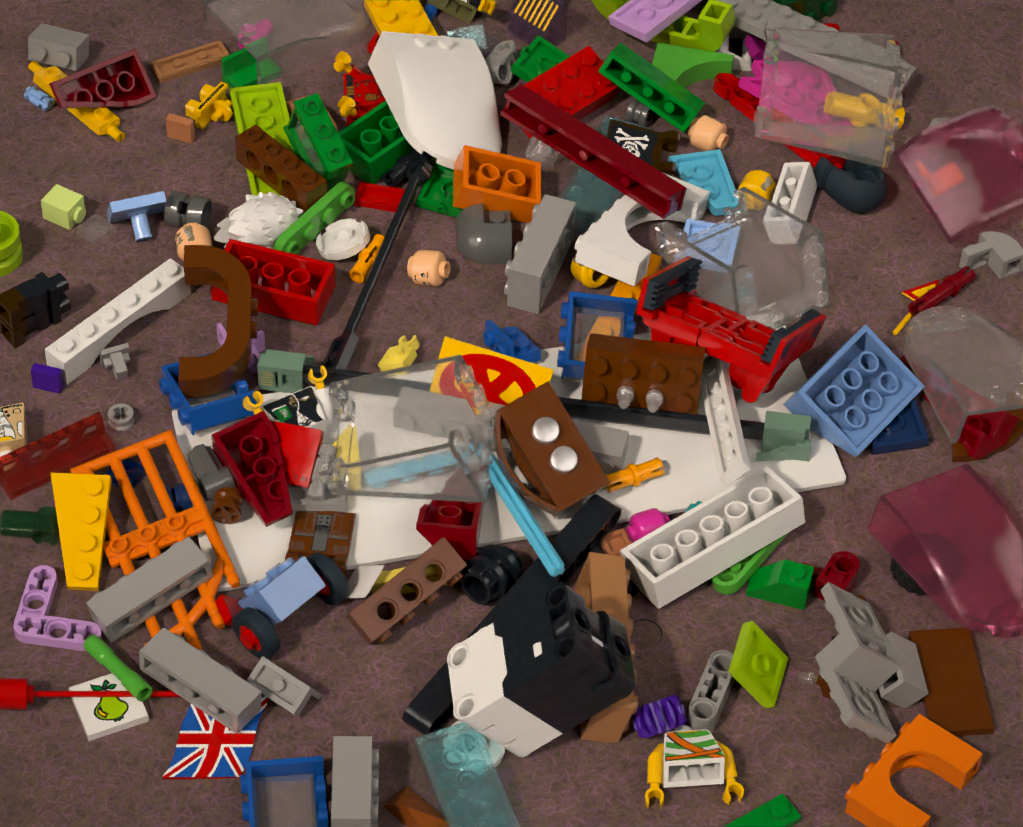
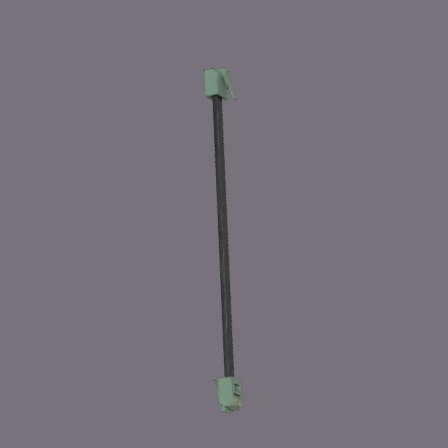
M266 349L265 354H260L257 365L259 389L295 393L304 389L306 383L312 384L308 379V373L311 368L315 378H322L320 367L311 366L314 364V355L306 356L303 353ZM325 367L327 376L323 381L325 386L399 395L403 384L430 389L432 382L430 380ZM558 397L570 417L710 434L706 415L657 410L652 413L648 408L628 406L622 409L616 404ZM766 411L765 423L740 420L744 439L762 441L761 452L756 453L755 462L778 460L777 462L784 460L809 461L811 416Z

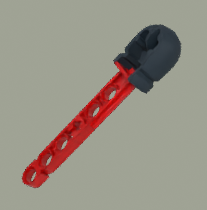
M718 73L715 76L713 91L724 100L728 99L733 107L804 161L810 162L811 166L815 168L813 173L817 187L821 190L825 189L826 193L838 204L849 211L862 214L872 212L883 204L888 192V181L883 171L876 164L864 156H859L858 152L850 146L834 151L788 115L740 88L738 85L740 79L729 73Z

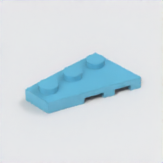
M720 149L669 156L668 161L676 164L675 172L683 181L710 191L706 207L714 216L741 212V202Z

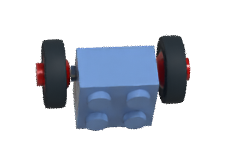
M316 552L307 558L303 556L295 561L290 557L265 573L267 576L260 581L253 582L243 590L246 596L238 601L242 610L232 618V627L241 644L258 659H261L262 656L270 659L280 649V640L272 625L283 621L315 594L327 604L335 605L339 603L349 593L348 582L340 568L322 553Z

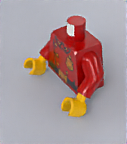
M340 51L335 57L334 69L337 72H346L343 74L344 96H342L337 106L341 108L340 114L346 117V123L349 126L384 102L385 98L375 77L364 73L354 64L349 65L351 63L350 55Z

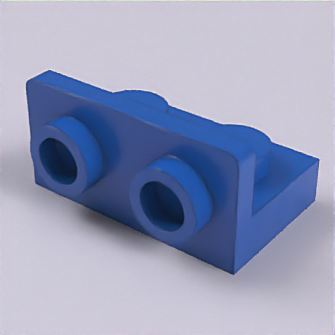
M491 319L485 321L486 331L483 332V340L486 347L492 351L530 363L541 360V350L518 327H505L501 330Z

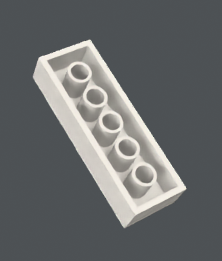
M765 466L621 549V556L625 557V567L630 571V580L659 609L804 524L803 498L768 466Z

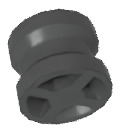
M633 98L627 108L625 120L628 123H639L640 127L647 128L655 112L636 98Z

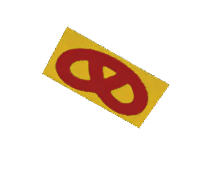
M445 336L430 390L507 405L547 381L550 383L553 369Z

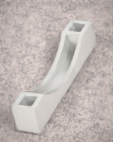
M170 258L45 348L47 366L61 369L63 382L68 385L91 368L99 356L100 350H103L129 324L151 312L170 310L191 294V285H186L184 268Z

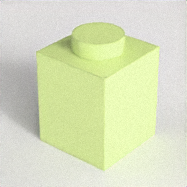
M56 184L41 200L43 218L68 230H71L76 223H81L85 218L84 196Z

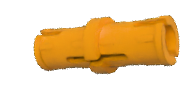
M376 234L367 248L361 250L358 254V261L348 273L354 282H364L385 236Z
M656 457L638 465L628 464L626 469L606 474L610 481L606 490L608 493H612L631 485L637 487L641 485L642 481L664 475V470H659V468H662L663 464Z

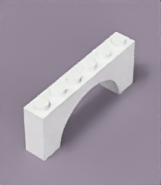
M666 174L685 186L687 190L681 210L676 211L665 219L659 217L627 195H624L621 199L615 201L609 211H604L601 218L596 223L593 222L584 235L581 234L575 243V250H577L575 262L635 286L647 274L651 251L636 243L627 231L637 224L652 220H674L686 223L687 218L699 220L706 211L710 191Z

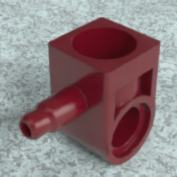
M839 551L834 553L824 569L806 562L802 563L814 566L812 578L816 579L813 596L823 601L825 599L820 590L828 582L849 593L852 592L856 585L860 562L857 556L851 552Z

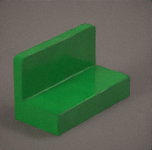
M265 39L221 59L222 80L230 88L259 85L280 75V68L268 57V42Z

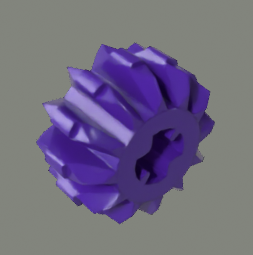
M674 695L637 708L636 714H632L634 729L637 730L639 737L644 739L680 727L686 723L687 719L683 704H681L679 697Z

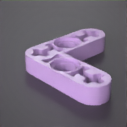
M47 565L35 567L29 574L14 620L13 628L16 639L28 644L86 651L84 649V642L86 640L83 637H86L88 633H93V635H97L102 639L101 628L94 622L48 616L58 584L55 569ZM43 577H48V579H45L43 583V590H40L38 580H42ZM34 600L44 602L43 606L38 609H31L28 607V604ZM28 625H33V628H30L28 632L23 631ZM42 626H44V634H43V635L40 634V631H42ZM58 628L67 631L64 636L59 638L50 635L51 631ZM72 630H76V634L74 633V638L72 639Z

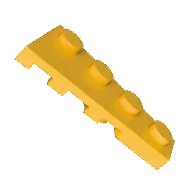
M51 473L68 590L99 591L112 481L111 476Z

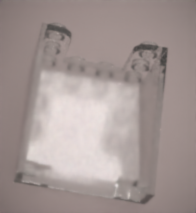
M765 27L764 42H766L763 53L764 67L759 106H757L756 112H754L753 120L755 137L888 168L889 158H893L895 154V142H892L893 133L897 134L899 127V118L896 117V111L902 107L903 96L902 93H899L900 85L905 84L906 68H903V56H900V45H896L894 35Z
M746 187L734 191V197L738 198V204L734 209L730 207L724 208L725 221L687 237V232L680 228L674 232L673 225L667 221L655 226L658 252L669 265L686 256L703 261L699 265L701 270L697 271L700 272V276L696 277L699 278V281L695 283L698 285L693 289L696 290L695 295L740 313L750 321L755 320L776 330L802 318V314L810 309L817 311L831 304L824 232Z
M461 355L330 383L329 396L331 398L336 397L340 403V407L333 412L334 417L339 423L335 459L320 463L319 475L332 494L463 502L487 501V492L491 488L489 465L493 463L491 442H494L492 422L496 411L493 403L487 400L482 384H478L474 378L472 367L470 365L467 366Z

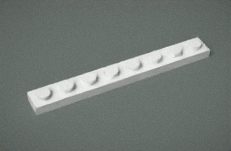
M705 354L701 392L719 478L728 486L735 480L744 477L751 468L727 362Z

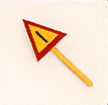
M939 279L903 291L901 294L915 301L937 286ZM938 305L931 309V311L937 313ZM910 312L893 330V335H897L913 315Z

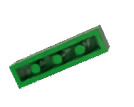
M621 42L611 51L598 71L683 133L690 127L692 121L706 104Z

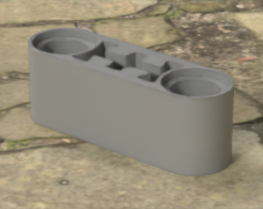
M717 650L709 657L689 705L687 726L692 730L706 729L712 734L735 680L728 672L733 653L727 650ZM713 687L716 688V689L714 690L713 694H712V698H711V699L707 698V697L710 696V694H711V692H712V688H713Z

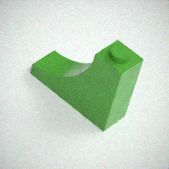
M657 43L652 65L685 88L698 81L715 79L718 73L732 74L734 55Z

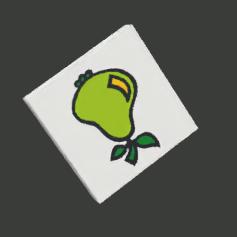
M112 673L69 687V691H128ZM71 697L88 741L149 722L143 702L138 701L135 697Z

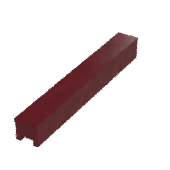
M519 84L518 87L505 93L504 98L507 99V104L500 115L659 217L665 219L676 211L681 210L687 190L685 186L523 84Z

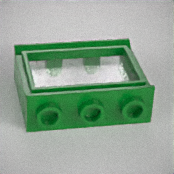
M315 93L293 101L295 107L288 124L283 129L297 157L327 180L328 192L337 183L345 181L353 162L319 94Z

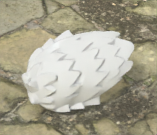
M260 192L258 196L247 194L245 195L246 202L232 210L228 214L229 217L217 224V227L221 229L214 236V240L228 243L229 239L274 249L275 242L280 234L292 225L304 210L296 208V201H290L288 198L282 195L278 196L273 192H268V194Z

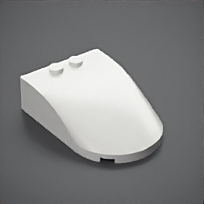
M382 31L368 65L408 143L420 154H423L425 151L437 158V164L450 169H454V163L464 145L500 153L502 139L494 86L487 64L475 40L444 35L432 36L421 33L410 34Z

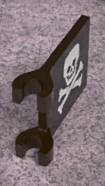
M610 119L607 132L608 139L659 171L670 176L675 173L676 164L674 162H660L662 148L667 152L675 153L677 143L679 144L680 132L675 130L657 132Z

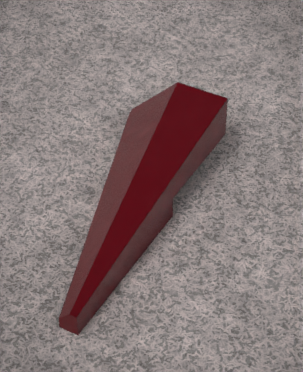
M902 355L900 361L925 386L921 390L923 397L940 419L953 431L954 437L963 444L970 457L978 460L1006 444L1020 418Z

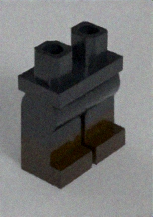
M41 272L35 275V278L0 293V333L15 349L25 344L24 337L30 333L46 329L51 323L54 326L60 323L61 314L71 309L69 298L63 293L69 290L67 279L61 273L48 278Z

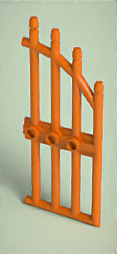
M172 429L71 468L72 474H94L95 471L111 466L138 528L120 535L111 511L108 508L106 533L109 541L104 543L103 549L111 568L121 566L124 575L135 571L132 560L149 554L150 558H156L162 554L160 549L176 542H181L188 536L192 537L206 532L217 557L212 570L214 577L197 587L201 598L189 613L181 598L171 604L178 624L169 629L173 634L176 633L180 636L184 634L187 643L196 649L202 650V644L198 639L194 625L207 610L213 625L217 629L225 627L215 603V596L223 575L227 576L226 579L232 588L240 586V578L236 573V569ZM166 444L194 506L179 513L175 510L149 451ZM136 455L141 460L166 517L151 524L146 519L122 464L123 460ZM155 615L144 621L151 639L161 630Z

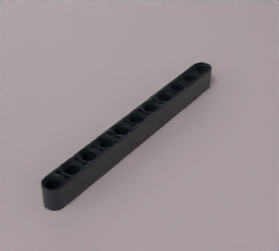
M598 494L592 495L551 542L564 563V573L556 577L551 576L538 557L467 638L521 606L530 598L547 590L554 583L562 582L565 584L586 560L588 553L597 547L613 529L621 516L622 509ZM447 661L411 701L402 718L403 722L428 738L433 736L431 732L434 729H439L453 713L454 709Z

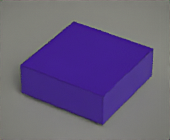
M34 363L30 370L33 388L60 394L64 387L61 369Z

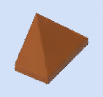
M407 786L402 788L383 805L386 810L407 827L452 826V822Z

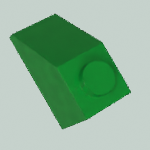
M784 559L758 568L750 577L745 596L804 610L811 588L814 566Z

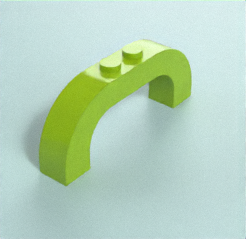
M630 0L591 1L597 10L609 20L608 16ZM708 0L698 19L681 16L649 41L714 52L722 46L735 24L733 5L717 0Z

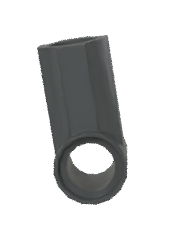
M200 444L187 454L188 462L198 478L200 491L206 501L213 500L215 491L219 488H235L229 469L222 467L211 446Z

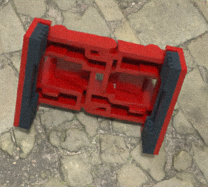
M686 256L643 278L636 314L642 316L644 324L651 327V341L706 347L705 354L730 363L729 375L731 384L735 388L742 390V398L748 403L757 401L762 393L772 391L788 366L813 347L827 317L814 309H810L802 314V319L786 329L781 327L778 330H774L755 320L750 321L740 313L695 295L696 290L693 289L697 287L698 284L695 283L699 281V278L696 277L700 276V272L697 271L701 270L699 265L703 261L690 256Z

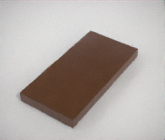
M970 627L909 631L908 638L909 641L916 644L929 693L922 698L927 719L954 736L993 734L994 724Z

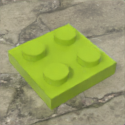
M753 621L742 624L728 672L762 707L771 708L775 707L789 658Z

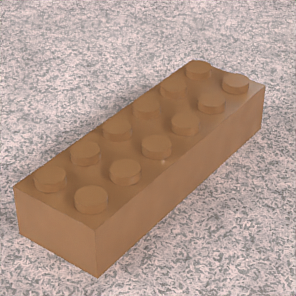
M589 552L574 586V591L583 596L586 607L593 612L605 611L625 625L633 661L635 646L630 644L633 620L629 619L628 614L632 598L631 594H627L630 571L625 567V557ZM634 670L635 683H636V670ZM633 691L628 697L619 700L580 723L581 740L618 743L622 733L628 731L631 715H635L637 712L638 697L634 695Z

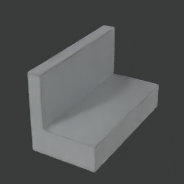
M263 656L247 679V681L254 683L262 691L263 695L297 717L311 695L317 699L323 696Z

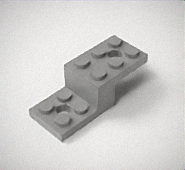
M828 582L820 591L826 601L824 603L826 609L832 614L836 622L835 628L839 634L815 656L820 667L819 673L831 690L829 694L840 709V718L843 723L851 729L855 727L863 731L872 739L877 738L888 743L897 735L875 691L901 666L870 604Z

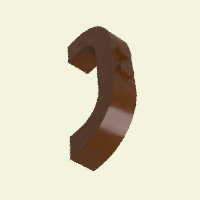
M184 245L183 268L186 285L215 286L224 291L228 296L227 336L223 345L215 352L206 356L179 357L180 390L185 398L212 395L228 388L247 369L252 355V339L258 338L257 321H253V316H258V299L252 298L251 280L248 271L235 256L225 250L212 246Z

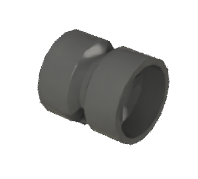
M173 190L166 202L164 222L166 225L180 228L187 223H198L207 228L212 214L211 198L197 195L191 198L188 193Z

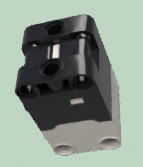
M562 582L554 583L547 590L530 598L524 604L492 624L481 628L466 640L454 645L447 656L455 718L522 758L619 700L628 697L635 687V674L625 625L605 611L593 612L586 607L583 596Z

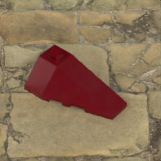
M136 49L49 83L59 108L134 107L157 97Z
M264 410L211 435L212 448L222 467L229 469L235 487L241 491L244 499L265 527L293 515L278 433Z
M459 467L445 481V487L442 491H436L432 495V501L420 508L416 523V530L432 546L445 537L463 561L476 556L488 484V476L484 470L477 467Z

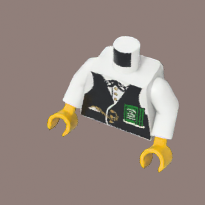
M321 365L320 372L322 378H315L312 368L310 369L308 379L312 384H315V390H313L312 386H309L262 406V409L260 406L263 403V395L259 391H254L253 398L256 400V404L251 403L249 397L246 396L243 399V407L248 411H253L254 415L264 410L270 421L323 430L325 432L324 440L327 437V427L331 424L333 409L328 387H325L323 382L327 376V370Z

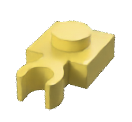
M403 335L398 341V346L389 347L378 363L381 373L407 372L417 357L416 350L420 346L416 335L410 341H407L406 336Z

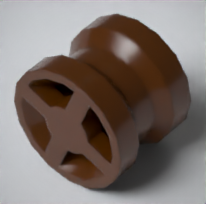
M222 487L215 491V504L211 511L214 520L223 524H233L240 520L242 514L240 507L244 501L241 491L232 487Z

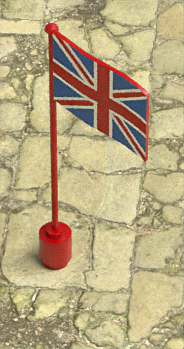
M0 678V710H27L28 703H34V697H134L129 691H34V684H28V678ZM152 691L150 697L180 696L173 691ZM262 694L261 710L238 734L191 704L182 721L174 757L162 779L240 778V775L243 774L246 768V762L251 758L258 724L270 698Z

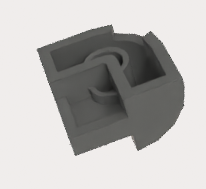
M476 204L463 209L457 216L455 223L458 252L474 260V263L507 264L509 259L512 260L510 211H483V204Z

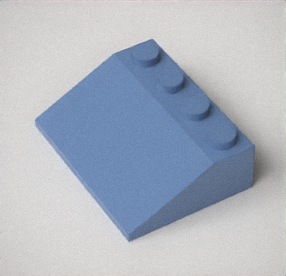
M865 324L783 405L792 414L811 416L810 430L857 457L925 386Z

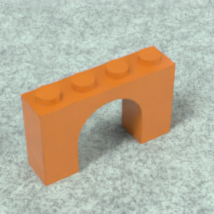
M918 714L911 723L909 721L904 723L894 743L890 741L886 744L881 752L879 761L877 763L871 762L868 765L859 784L853 783L845 795L847 800L845 812L867 827H928L931 816L899 796L892 787L890 778L902 769L923 768L963 790L979 770L983 753L923 715Z

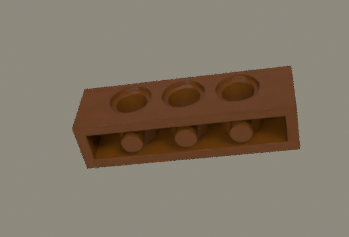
M256 124L235 137L236 160L279 195L288 198L290 201H296V208L304 210L303 214L327 193L326 179Z
M443 537L352 610L346 618L369 645L375 640L378 644H381L393 634L390 628L400 621L404 625L417 614L414 608L421 602L426 606L441 595L437 590L442 585L447 583L451 587L464 576L461 570L467 564ZM426 567L437 569L439 573L438 581L431 582L427 580L424 574ZM403 586L412 587L416 593L415 600H405L401 595V588ZM379 605H387L391 608L392 618L390 620H383L378 616L377 608Z

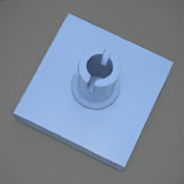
M164 191L110 202L107 210L109 223L131 219L135 241L151 239L152 234L147 215L163 212L167 202Z

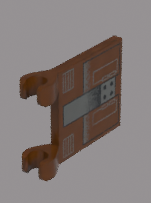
M296 511L285 560L292 557L295 561L300 556L309 557L316 552L322 553L330 559H334V563L346 577L356 513Z

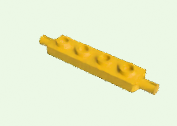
M32 61L28 69L34 73L33 82L55 99L49 83L62 79L67 75L55 65L43 68L37 61H34V63ZM66 108L98 136L109 134L116 142H120V140L122 141L125 138V133L118 129L120 118L108 108Z

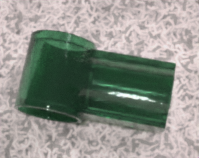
M44 506L39 508L37 512L8 509L2 511L0 518L1 536L32 538L37 544L47 542L50 545H55L57 543L59 528L55 507Z

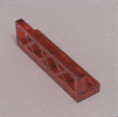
M97 412L1 456L0 486L10 500L51 482V473H71L70 469L114 452L115 445L105 433L103 416L100 412ZM95 425V430L84 434L87 428ZM69 438L65 444L58 446L61 440ZM43 450L39 456L31 458L35 452ZM16 462L12 468L4 471L5 466Z

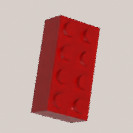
M590 46L585 47L524 84V86L578 120L613 100L620 89L619 86L598 72L604 62ZM523 130V132L536 146H539L543 143L536 137L532 136L531 134Z
M229 239L224 250L240 260L248 271L251 280L252 298L258 299L259 312L318 325L336 287L334 263ZM211 286L212 300L228 304L226 293L215 286Z

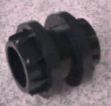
M497 544L486 545L476 553V556L471 557L465 562L467 566L461 570L464 575L461 578V587L471 601L485 606L496 605L522 576L521 561L517 554L506 546H499Z

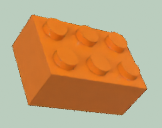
M464 145L454 163L453 207L465 209L472 205L483 204V211H510L511 220L531 223L534 206L541 203V162Z

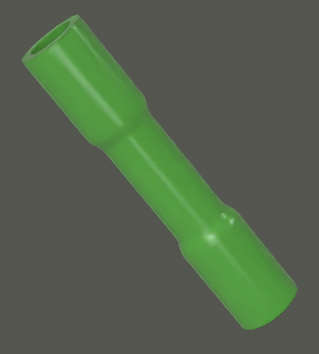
M92 635L86 639L84 649L99 664L104 665L119 679L121 684L138 701H145L151 696L152 687L137 672L131 670L120 660L100 637Z

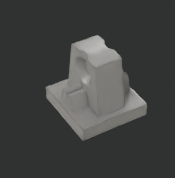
M128 343L100 350L101 367H111L116 380L127 378L128 370L125 363L130 362Z

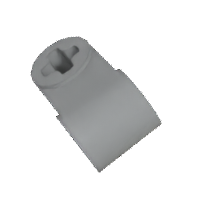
M513 40L499 43L485 59L493 84H508L515 76L510 70L519 57Z

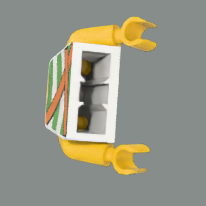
M683 725L675 731L665 733L664 743L658 744L648 757L647 784H650V788L645 793L647 808L649 809V799L652 797L660 799V809L664 806V793L660 789L662 784L664 788L724 784V780H726L727 786L722 795L723 801L729 805L731 801L729 792H734L738 795L740 803L744 794V788L735 781L738 775L731 749L715 740L711 732L706 729L692 730L689 726Z

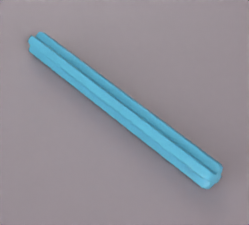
M490 452L486 455H481L479 460L482 469L548 573L553 577L563 574L565 571L563 561L518 491L506 477L495 455Z

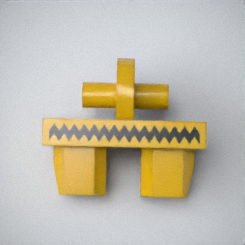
M220 82L216 87L205 84L199 93L201 102L191 99L185 105L186 116L195 120L197 128L203 130L211 120L216 122L219 119L225 122L232 117L233 113L230 108L232 103L226 96L228 84Z

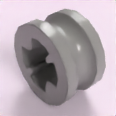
M115 404L108 410V422L112 429L125 431L133 426L135 421L134 412L129 405ZM120 415V420H117L116 416Z

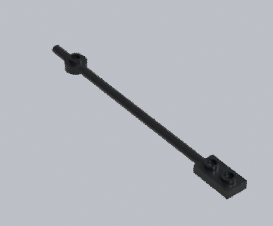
M425 151L420 155L419 159L413 162L406 172V177L409 179L407 187L343 334L332 341L322 364L324 367L346 370L349 361L356 353L355 348L360 337L355 332L418 186L420 183L427 182L433 174V164L430 162L431 155Z

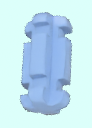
M34 86L26 88L24 93L26 100H29L38 108H42L43 111L53 108L55 101L52 97L50 98L49 95L39 89L37 90Z

